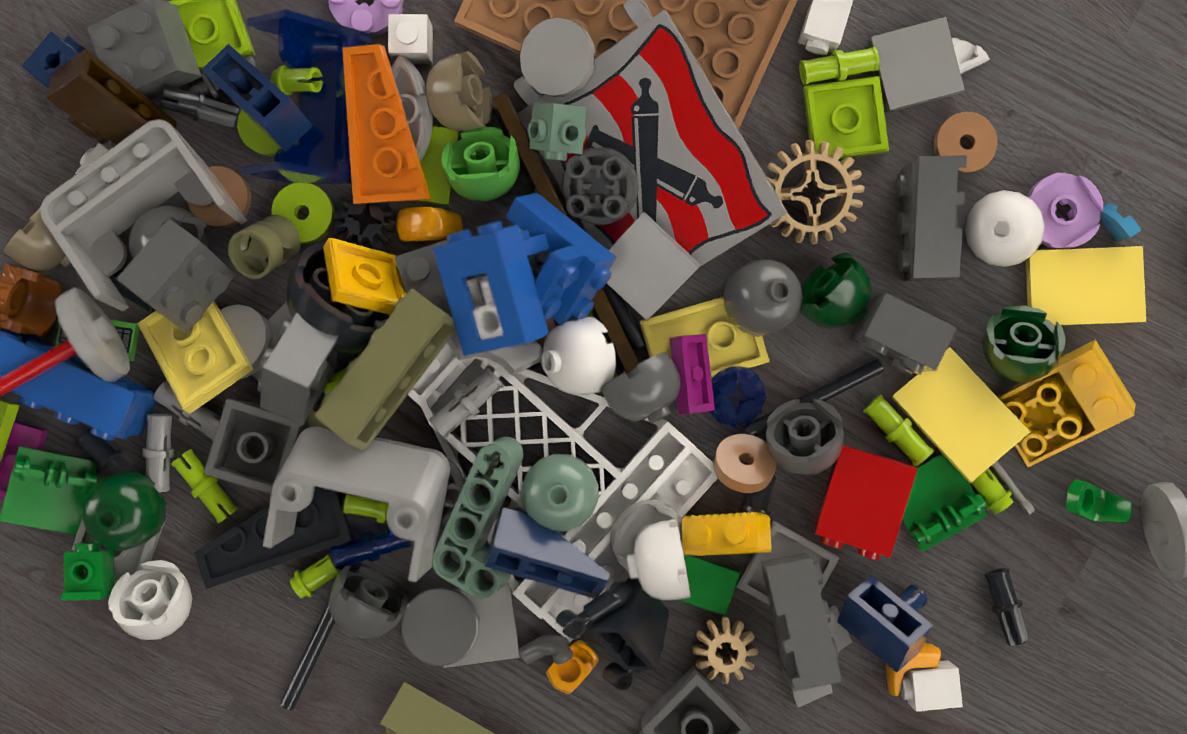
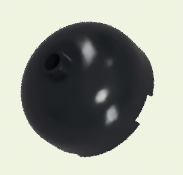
M325 243L312 245L301 254L288 279L286 301L290 315L293 319L296 313H298L302 319L317 330L338 336L337 342L332 349L333 351L361 353L369 345L372 334L382 327L391 315L332 301L323 250Z

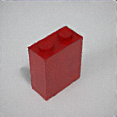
M843 444L841 454L833 464L814 527V533L821 536L819 542L842 549L843 543L858 547L857 554L873 560H879L881 555L891 558L918 468L914 465Z

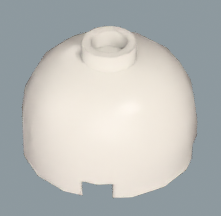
M1003 190L990 193L975 203L967 215L965 234L968 246L976 257L989 265L1007 267L1020 264L1035 253L1042 242L1045 225L1042 213L1032 199L1020 192Z
M585 317L579 320L573 318L562 326L560 324L557 325L545 339L541 357L542 367L553 385L563 392L573 395L598 393L603 386L613 380L616 368L615 349L613 343L606 344L602 332L608 331L596 318Z
M677 519L649 525L636 538L634 554L627 555L631 579L639 578L643 590L651 597L660 600L690 598Z
M163 560L147 561L140 564L142 569L133 575L127 572L120 577L112 588L108 605L115 621L130 636L143 640H156L171 635L183 625L189 616L193 598L187 579L173 563Z

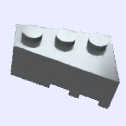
M967 155L919 156L901 169V174L897 175L896 192L898 197H902V212L898 213L897 230L899 235H903L904 250L899 251L898 267L901 273L904 272V281H946L960 277L962 229L958 228L957 205H964L965 192H957L958 168H966Z
M803 553L761 562L783 675L794 691L842 682L837 662V647L834 638L831 637L828 623L831 622L830 612L826 600H822L819 585L823 584V578L818 561L813 562L809 555Z

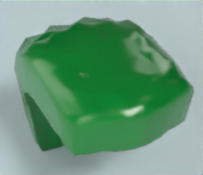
M1075 479L1071 482L1066 492L1065 507L1077 517L1100 523H1127L1131 518L1133 511L1131 501L1111 494L1091 483Z

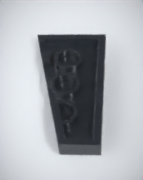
M315 486L311 503L305 509L297 512L294 534L271 548L263 546L269 505L194 552L206 589L353 540L354 537L347 516L343 513L344 506L339 491Z

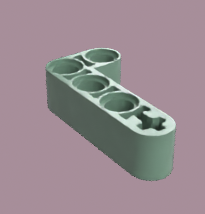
M508 436L498 438L479 451L432 559L433 568L441 578L480 599L493 596L511 578L509 573L485 567L489 548L484 546L524 456L520 443ZM499 461L504 463L497 467L495 470H492L498 465ZM480 484L485 485L489 489L490 499L481 493ZM465 517L473 521L476 531H472L467 527ZM451 551L459 556L461 564L453 560ZM483 569L492 574L494 583L486 579Z

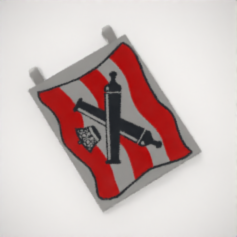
M627 0L624 3V8L638 29L594 59L593 74L585 86L570 96L554 97L545 94L542 96V93H539L530 86L525 77L522 76L515 81L514 87L528 106L517 115L528 132L529 123L532 120L533 102L586 107V139L583 143V151L591 148L605 147L620 152L632 163L639 185L636 202L630 212L622 219L605 225H593L582 221L588 234L609 250L645 212L700 263L699 267L788 212L668 12L663 10L652 17L644 0ZM539 150L562 189L566 164L570 158L577 154L567 153V160L545 159L544 151Z

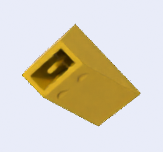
M1096 340L1062 356L1056 366L1044 377L1032 382H1020L998 396L1002 403L1030 431L1027 436L1015 445L1027 467L1039 463L1133 417L1136 406Z

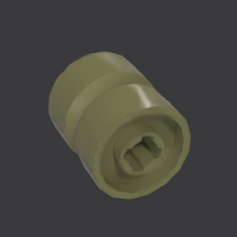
M269 215L232 236L228 246L230 261L243 276L251 279L262 278L297 256L301 246L300 235L294 224L286 217Z

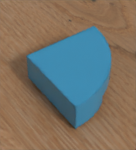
M1106 203L1103 205V212L1100 213V220L1115 242L1131 238L1141 231V227L1133 217L1127 216L1123 218L1116 211L1117 205Z

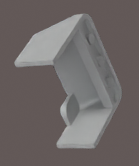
M153 120L143 125L50 193L43 200L40 209L42 220L94 298L120 311L126 310L129 306L109 278L123 267L127 258L126 247L118 235L135 224L138 218L145 212L161 205L177 192H180L183 198L192 205L205 206L215 201L220 209L241 225L247 221L217 176L180 133L163 120Z
M325 425L309 427L298 436L273 485L263 546L271 548L294 534L297 512L305 509L311 503L315 486L389 503L387 521L391 531L400 538L415 541L408 580L416 582L433 567L432 559L437 547L450 475L449 461L440 451L375 437L368 448L363 451L346 443Z

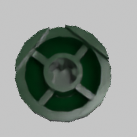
M847 252L832 257L831 259L835 264L826 270L820 265L801 285L803 299L799 309L800 313L819 327L833 329L847 324L854 325L867 312L866 306L869 303L872 292L869 275L862 264L852 254Z
M1025 305L1003 308L1001 314L995 317L993 314L988 320L983 338L985 358L990 367L1006 379L1016 382H1032L1042 378L1056 366L1064 350L1066 337L1062 326L1058 322L1054 326L1051 321L1045 319L1047 313L1037 308Z
M122 471L101 479L87 493L83 503V522L87 532L98 544L112 550H129L147 543L160 532L166 518V502L163 495L159 496L158 491L154 487L156 484L150 478L138 472Z

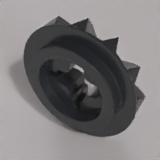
M352 197L347 201H342L340 208L335 214V230L341 241L378 250L391 240L395 232V214L387 202L353 204ZM368 209L371 220L376 223L374 225L368 224L366 230L363 231V235H361L359 222L353 219L362 218Z

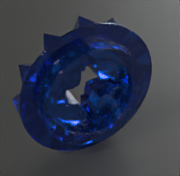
M740 366L728 367L718 372L711 379L715 410L709 412L721 424L723 423L735 428L738 425L751 424L752 420L762 413L764 401L767 399L764 383L752 370ZM738 382L740 392L751 398L740 400L739 406L735 409L730 400L721 397L734 394Z

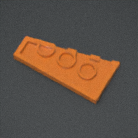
M375 44L343 47L353 204L430 200V193L385 46Z

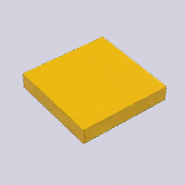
M334 238L327 239L323 250L332 301L391 315L397 301L407 295L395 260L397 255Z

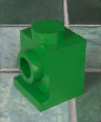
M93 541L75 543V549L64 552V592L61 593V600H101L110 596L114 587V550L100 548V544ZM84 566L88 569V576L84 578Z

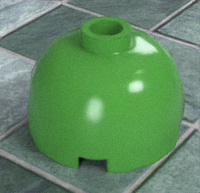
M480 127L466 130L460 133L461 140L453 145L450 140L445 145L441 154L445 177L450 186L463 198L479 202L494 200L506 194L514 186L520 171V160L515 139L512 136L511 138L504 136L503 130L496 127Z

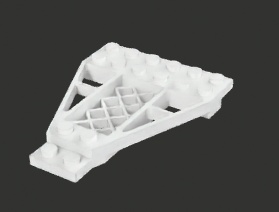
M446 343L408 395L421 406L447 458L459 467L465 482L467 476L458 460V453L460 452L474 464L478 454L470 447L486 446L494 441L493 418L515 417L516 440L520 445L544 443V457L549 456L548 443L571 442V455L576 457V442L598 462L586 463L590 468H600L601 490H598V503L593 515L580 527L565 533L557 532L609 573V580L601 594L607 591L615 582H625L630 576V573L615 559L610 546L613 525L617 517L627 507L639 501L658 500L671 506L683 517L718 479L714 472L713 462L674 426L663 419L654 423L657 426V431L624 467L618 468L584 438L586 428L606 406L610 407L604 397L596 394L578 395L597 402L599 406L580 427L573 428L524 384L526 378H532L556 387L547 376L528 369L512 376L502 365L487 358L470 357L458 360L449 344ZM487 367L498 379L503 376L513 385L504 386L498 391L514 390L515 413L493 414L491 396L487 400V414L470 415L461 423V439L453 431L445 438L429 420V418L433 417L456 397L454 393L459 388L464 390ZM519 391L542 412L520 413ZM542 416L543 439L521 440L520 417ZM547 417L569 437L548 438ZM488 419L489 441L467 442L466 420ZM521 463L518 470V490L511 485L507 494L511 498L508 509L513 510L516 507H521L526 512L522 503L523 472L528 471L532 466L522 467ZM604 468L614 476V479L606 487L604 485ZM498 518L495 520L494 525L487 538L489 544L491 542L493 530ZM512 574L508 581L513 591L512 594L538 618H543L557 632L567 638L569 642L573 639L562 633L566 627L563 628L556 623L557 615L563 610H571L578 615L584 611V605L594 600V598L526 578L519 580Z

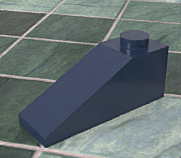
M229 44L201 69L222 92L285 152L313 127L312 123L286 94Z
M502 508L493 530L485 567L594 599L601 594L609 580V573L556 530H551L538 524L524 511Z

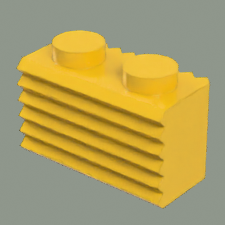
M744 512L736 514L722 513L721 515L707 514L706 516L692 515L684 516L681 520L684 555L704 556L771 552L770 517L767 514Z

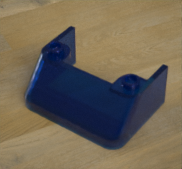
M287 9L248 18L246 27L278 35L279 56L288 68L316 67L321 71L322 77H312L309 80H323V85L319 92H301V112L312 123L313 127L300 138L299 145L294 144L287 152L280 147L272 163L241 167V175L288 183L351 185L342 48L375 45L373 39L363 31Z

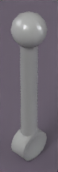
M996 461L992 467L1015 496L1021 509L1029 516L1035 511L1033 505L1025 499L1000 463Z

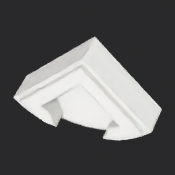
M952 38L961 74L990 60L986 52L978 45L975 46L970 42L959 40V38Z

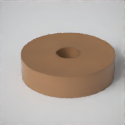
M960 112L949 117L937 129L933 142L935 156L967 155L966 168H958V174H971L985 167L993 159L998 145L997 134L993 125L984 116L974 112ZM961 137L969 139L971 143L970 149L961 147Z
M223 166L209 167L244 216H246L251 205V192L245 179L230 168ZM215 201L205 206H195L188 202L192 214L209 226L227 228L238 223L220 209Z
M735 434L725 438L719 444L713 460V468L717 478L728 488L741 493H754L766 488L771 482L777 466V462L770 454L768 444L762 439L749 434ZM740 461L747 462L749 465H744Z

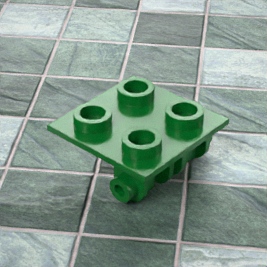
M19 446L3 502L0 522L77 535L83 517L84 500L87 493L97 482V476H95L97 465L88 459Z
M943 454L917 467L918 470L902 520L921 553L988 516L984 510L987 505L982 496L975 494L970 483Z

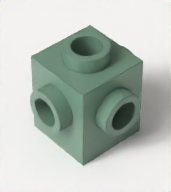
M533 102L532 120L528 127L529 149L544 151L545 159L567 160V153L582 154L583 143L586 139V107Z

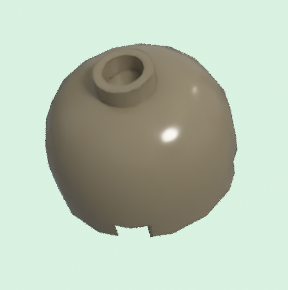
M469 51L453 54L439 60L430 70L426 80V98L433 116L443 126L455 131H466L484 127V124L490 123L492 119L493 108L490 87L482 90L479 76L485 75V72L477 58Z
M40 207L29 218L31 221L23 230L19 229L11 238L3 252L17 264L32 271H50L59 264L67 268L71 262L42 220Z

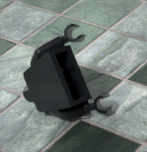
M639 578L630 582H615L603 594L584 605V611L578 615L571 610H563L557 615L556 623L563 628L566 627L562 633L572 639L580 638L586 630V623L591 620L592 623L589 630L618 662L607 665L602 674L603 678L618 690H626L630 687L633 680L631 675L633 672L639 673L641 670L658 669L661 652L664 648L663 642L669 612L660 599L651 597L643 590Z

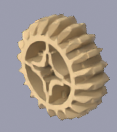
M806 140L805 152L801 153L798 144L793 143L790 145L793 157L789 158L783 151L777 153L778 158L783 162L780 168L776 164L768 163L767 168L776 174L774 179L768 177L767 179L780 201L798 200L802 202L805 214L807 215V223L798 222L788 214H785L770 225L776 227L784 221L786 224L781 230V235L787 237L793 229H796L795 241L801 243L804 240L805 233L809 232L810 243L817 244L819 239L818 232L822 231L824 238L830 241L833 239V234L830 230L832 226L840 233L846 231V227L840 222L843 217L852 222L857 219L853 213L848 212L850 205L857 208L862 207L863 202L852 199L853 193L864 192V186L852 185L851 181L861 177L862 173L860 170L847 172L846 169L854 163L852 157H847L841 162L838 161L843 152L841 147H836L828 155L829 142L822 141L818 152H815L813 140ZM816 160H821L830 165L838 174L841 184H824L820 180ZM804 162L805 169H803V177L800 183L796 186L781 188L787 173L797 164ZM811 180L815 187L830 190L829 192H821L819 197L815 196L817 200L812 202V204H810L808 197L793 194L794 192H802L804 187L808 188L806 184L811 182ZM841 196L835 211L826 219L819 221L823 202L829 198Z

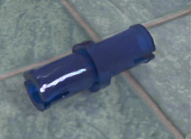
M391 529L374 534L368 531L363 533L359 539L331 547V557L335 567L341 570L345 566L365 560L375 562L380 559L381 555L402 548L411 547V540L398 537Z

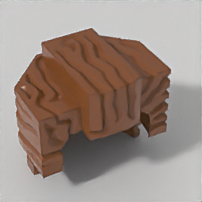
M5 263L4 272L0 277V328L21 334L31 335L33 333L46 336L58 318L56 299L63 294L62 283L50 279L49 275Z

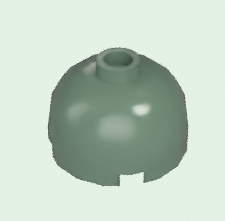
M552 454L539 459L527 471L522 483V503L526 513L538 524L551 530L567 532L582 526L593 515L598 503V483L593 470L583 460L569 454Z

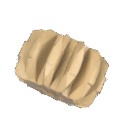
M728 617L721 618V628H716L712 620L707 621V627L710 630L709 635L700 630L696 633V637L705 644L692 646L693 653L701 655L695 662L697 668L704 669L708 667L706 676L709 680H713L720 672L723 684H728L729 673L734 672L735 677L739 681L742 680L744 677L739 668L743 666L746 669L752 670L754 663L747 656L758 654L756 646L748 645L755 638L752 631L742 633L744 624L740 620L736 621L731 629ZM728 642L734 651L732 653L728 651L729 656L722 658L716 649L717 647L722 649L721 644Z

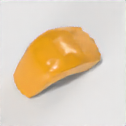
M434 207L403 208L399 211L396 222L399 239L405 242L447 239L446 235L461 232L463 227L459 214Z
M575 640L569 645V648L573 651V657L561 665L553 662L546 671L549 682L560 692L571 694L599 662L595 650L582 640Z
M924 643L920 652L897 673L885 663L889 693L893 696L899 695L902 678L906 671L913 668H937L941 657V650L933 644Z

